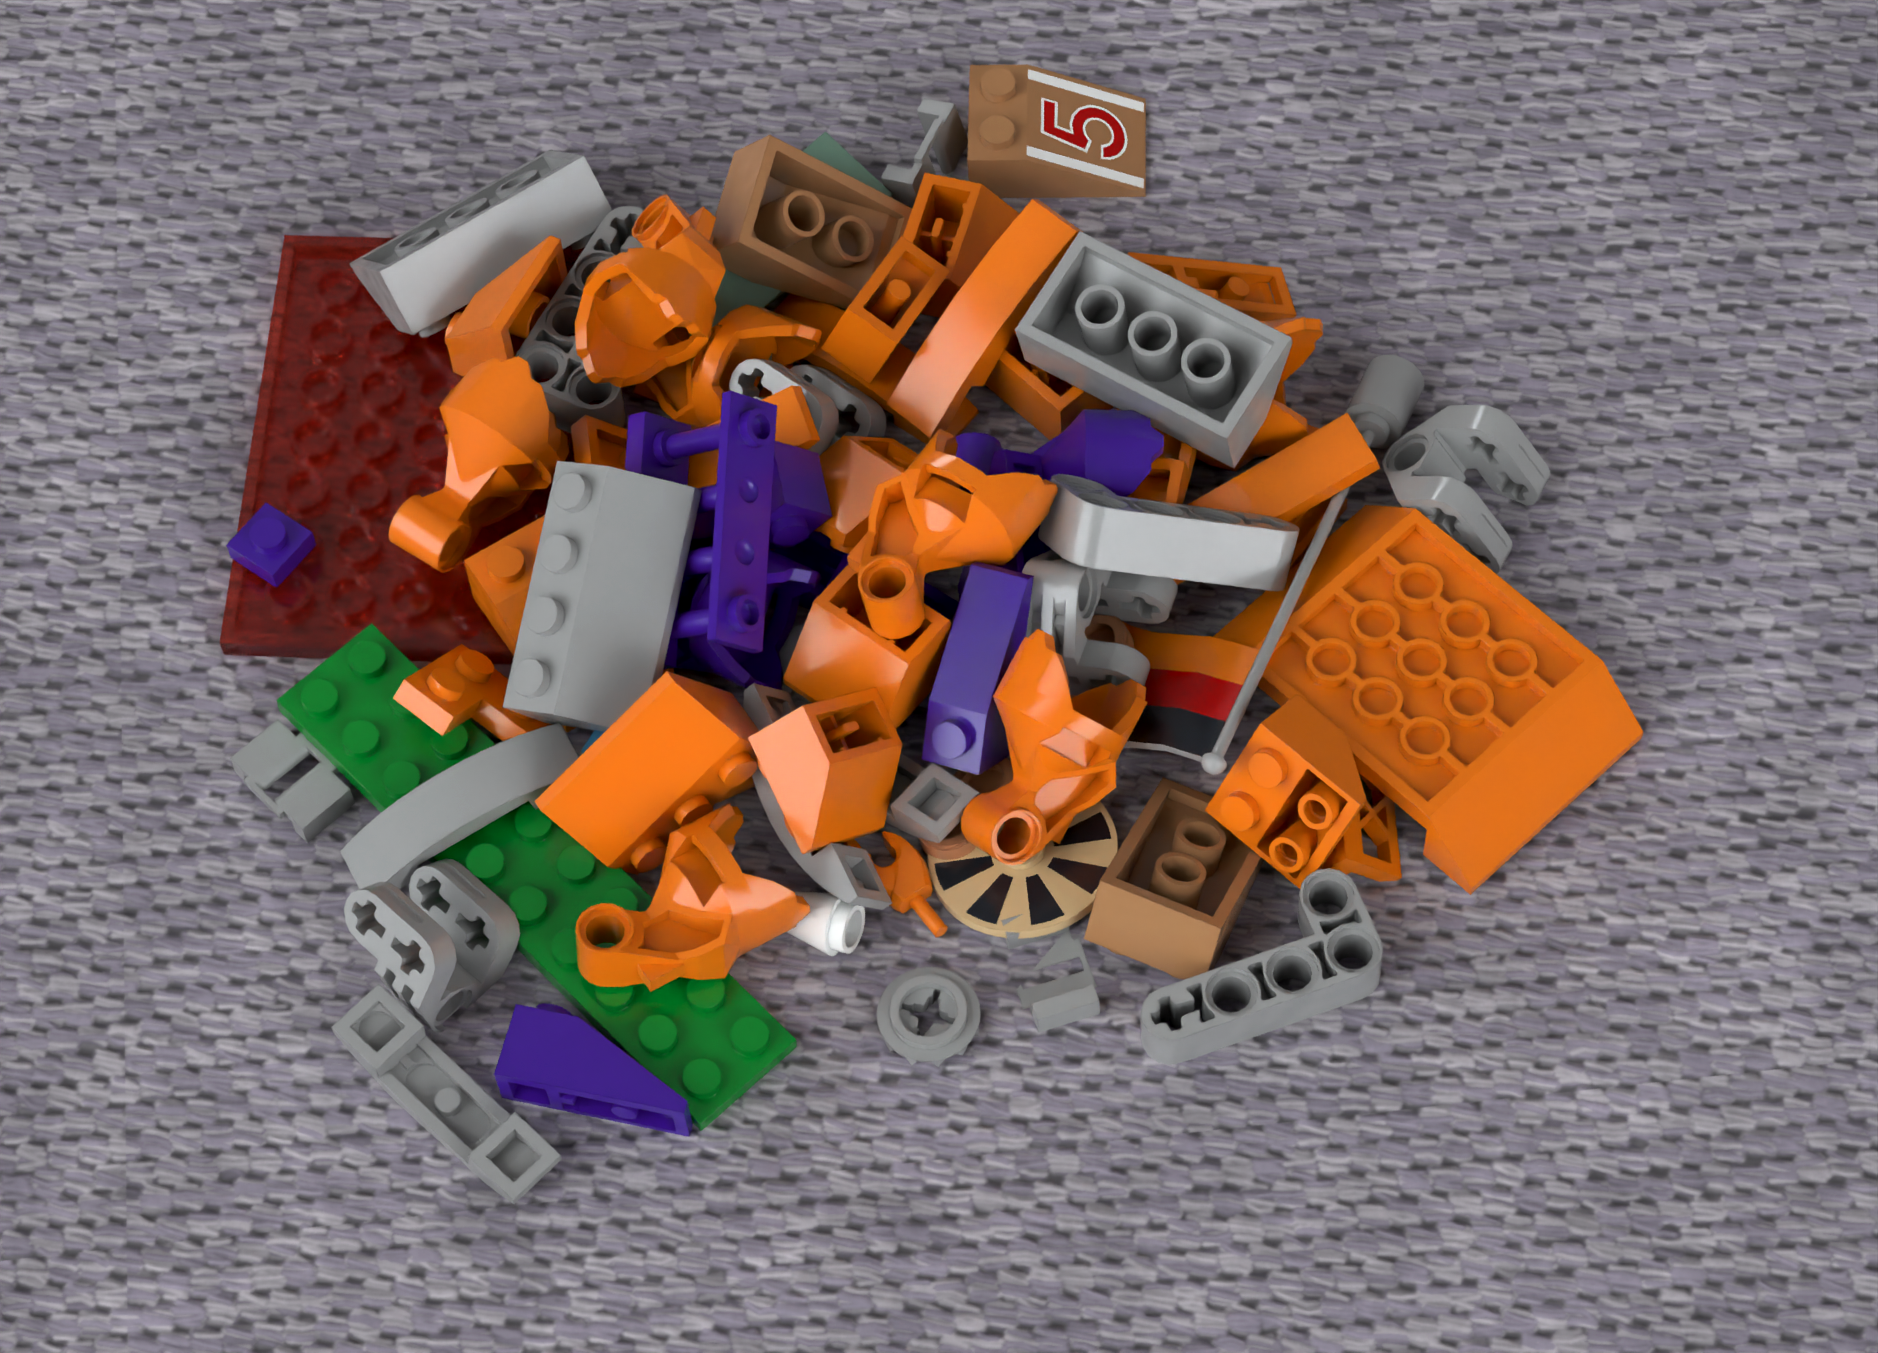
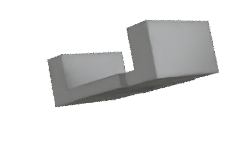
M926 98L922 100L917 113L926 136L913 158L915 163L912 169L887 165L881 176L883 185L892 193L891 198L910 208H913L924 173L936 175L928 154L931 147L934 149L942 173L945 174V177L951 178L968 144L967 135L957 108L953 103Z
M279 719L230 758L235 773L243 779L244 784L280 819L287 816L292 821L295 832L307 843L355 804L350 788L335 775L338 773L337 767L302 733L295 736ZM311 753L320 763L273 801L264 791Z
M1021 915L1001 920L1003 926ZM1069 927L1048 935L1018 939L1020 933L1006 932L1005 941L1008 950L1063 933L1031 972L1077 957L1080 958L1084 971L1023 989L1021 984L1016 988L1023 1009L1030 1008L1038 1033L1100 1014V1002L1095 987H1097L1080 939L1079 937L1072 939Z

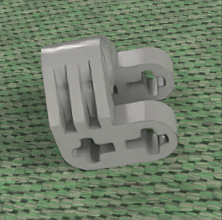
M746 359L738 364L732 372L729 391L758 400L764 398L759 397L760 390L754 386L757 376L762 377L761 384L770 390L772 395L792 385L801 386L820 437V441L808 450L818 453L819 456L843 435L884 437L886 416L882 407L874 399L828 369L811 365H797L788 369L782 364L771 360ZM843 411L856 412L854 419L860 424L857 433L851 432L852 425L841 417Z
M1487 405L1447 406L1394 442L1383 458V468L1402 507L1416 508L1496 574L1500 572L1512 549V540L1478 494L1464 483L1466 479L1464 475L1465 470L1477 469L1495 493L1527 506L1533 505L1539 499L1550 478V470L1516 422L1501 410Z
M1052 549L1026 562L1022 573L1034 576L1026 637L1028 638L1037 629L1054 637L1056 653L1062 655L1069 680L1070 695H1079L1089 689L1108 683L1117 686L1129 679L1144 686L1150 671V662L1145 655L1127 645L1088 640L1084 631L1090 625L1095 614L1116 616L1123 621L1159 624L1166 621L1178 592V586L1174 579L1088 568L1067 561Z
M442 859L416 869L409 883L410 898L393 884L378 882L352 892L346 899L344 907L345 922L349 932L378 959L374 970L387 989L437 1033L443 1032L446 1029L442 1024L462 1005L466 1009L469 1008L504 975L520 937L519 923L512 909L468 869L454 859Z

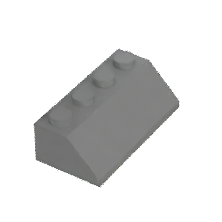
M548 150L349 264L355 275L397 330L411 335L419 333L420 337H427L447 327L452 319L449 314L469 304L475 293L551 235L561 239L563 249L571 246L572 250L584 248L603 218L612 209L584 155Z
M1079 231L1015 329L1025 361L1120 410H1134L1150 418L1151 426L1232 468L1236 467L1267 418L1293 344L1292 337Z
M557 461L503 708L544 723H560L563 726L606 731L662 676L702 490L611 466Z

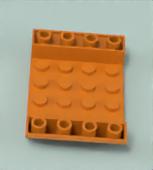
M1365 505L1326 539L1257 685L1280 706L1298 694L1347 734L1358 772L1427 830L1423 855L1470 895L1642 739L1643 736L1641 726L1603 660L1416 508ZM1302 560L1289 570L1286 586L1283 591L1266 590L1213 637L1261 649Z

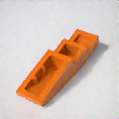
M1031 199L990 248L954 296L917 351L888 400L887 405L930 438L940 428L946 432L971 386L985 385L1012 335H1016V327L1081 230L1039 199Z

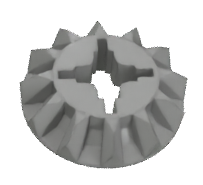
M938 967L912 969L895 978L882 993L877 1007L878 1030L885 1040L889 1052L895 1051L904 1056L911 1065L921 1061L932 1062L939 1067L947 1058L956 1054L963 1056L967 1045L974 1036H978L981 1015L980 1004L971 985L958 974ZM939 996V1015L942 1019L947 1020L948 1023L945 1022L944 1025L933 1023L929 1031H925L924 1036H920L918 1018L910 1015V1013L914 1011L925 1012L929 1004H933L935 997Z

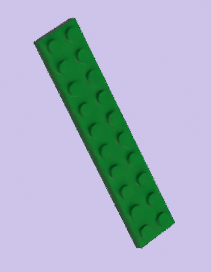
M371 623L276 701L279 711L380 812H383L401 797L435 775L496 744L470 719L441 736L394 700L393 697L403 680L419 669ZM529 801L428 859L431 863L442 859H454L502 899L515 913L519 923L520 937L516 948L604 1037L687 1100L692 1123L700 1131L707 1127L797 1047L796 1039L729 973L723 979L696 980L678 977L652 992L649 991L645 983L625 987H599L589 983L581 975L577 962L576 922L581 913L590 906L600 903H612L627 910L643 912L649 908L653 898L621 867L617 869L607 867L540 811L539 808L535 809ZM601 943L596 946L600 948H609L615 946L616 944Z

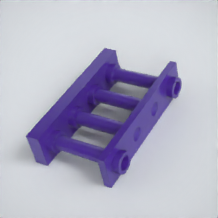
M734 391L723 392L721 422L691 430V425L646 411L628 415L625 470L688 486L689 456L719 450L717 484L697 488L702 490L697 514L715 511L713 546L689 550L683 577L711 572L709 608L679 613L680 589L663 670L676 668L678 639L707 634V641L750 653L763 652L777 405Z

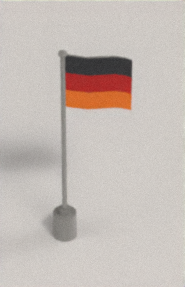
M1380 355L1369 362L1345 413L1349 414L1370 448H1390L1394 442L1402 437L1424 389L1425 383L1422 373L1413 363L1395 355ZM1351 486L1332 497L1261 649L1211 636L1151 632L1133 627L1122 621L1134 639V649L1145 655L1150 662V671L1144 685L1146 687L1145 701L1148 703L1124 747L1167 751L1200 761L1203 769L1212 775L1220 774L1225 770L1227 764L1224 760V755Z

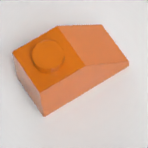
M901 236L846 309L821 349L870 384L945 280L950 270Z

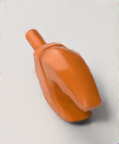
M883 831L882 838L885 847L892 857L895 858V861L885 867L878 866L873 861L872 863L892 901V904L889 906L902 914L912 908L935 937L942 936L946 933L948 927L926 901L933 891L930 872L926 862L919 851L902 836ZM855 839L843 843L846 846L861 848Z

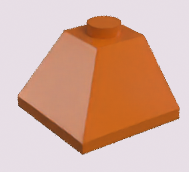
M551 235L475 293L463 313L458 312L452 317L446 329L445 344L448 348L454 373L464 377L472 367L491 358L504 361L516 356V353L568 274L561 239Z

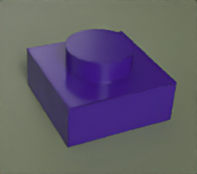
M266 502L226 546L230 558L277 588L316 546L313 532Z

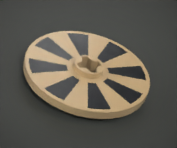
M1099 801L1074 816L1060 844L1051 840L1040 852L1022 864H1004L976 847L968 855L953 860H942L928 854V868L937 897L946 910L961 923L976 931L995 937L1006 938V932L1020 933L1018 939L1034 938L1067 928L1092 911L1100 879L1119 850V844L1113 820L1105 806ZM1005 822L999 828L997 835L1003 830ZM1020 915L1003 926L1001 920Z

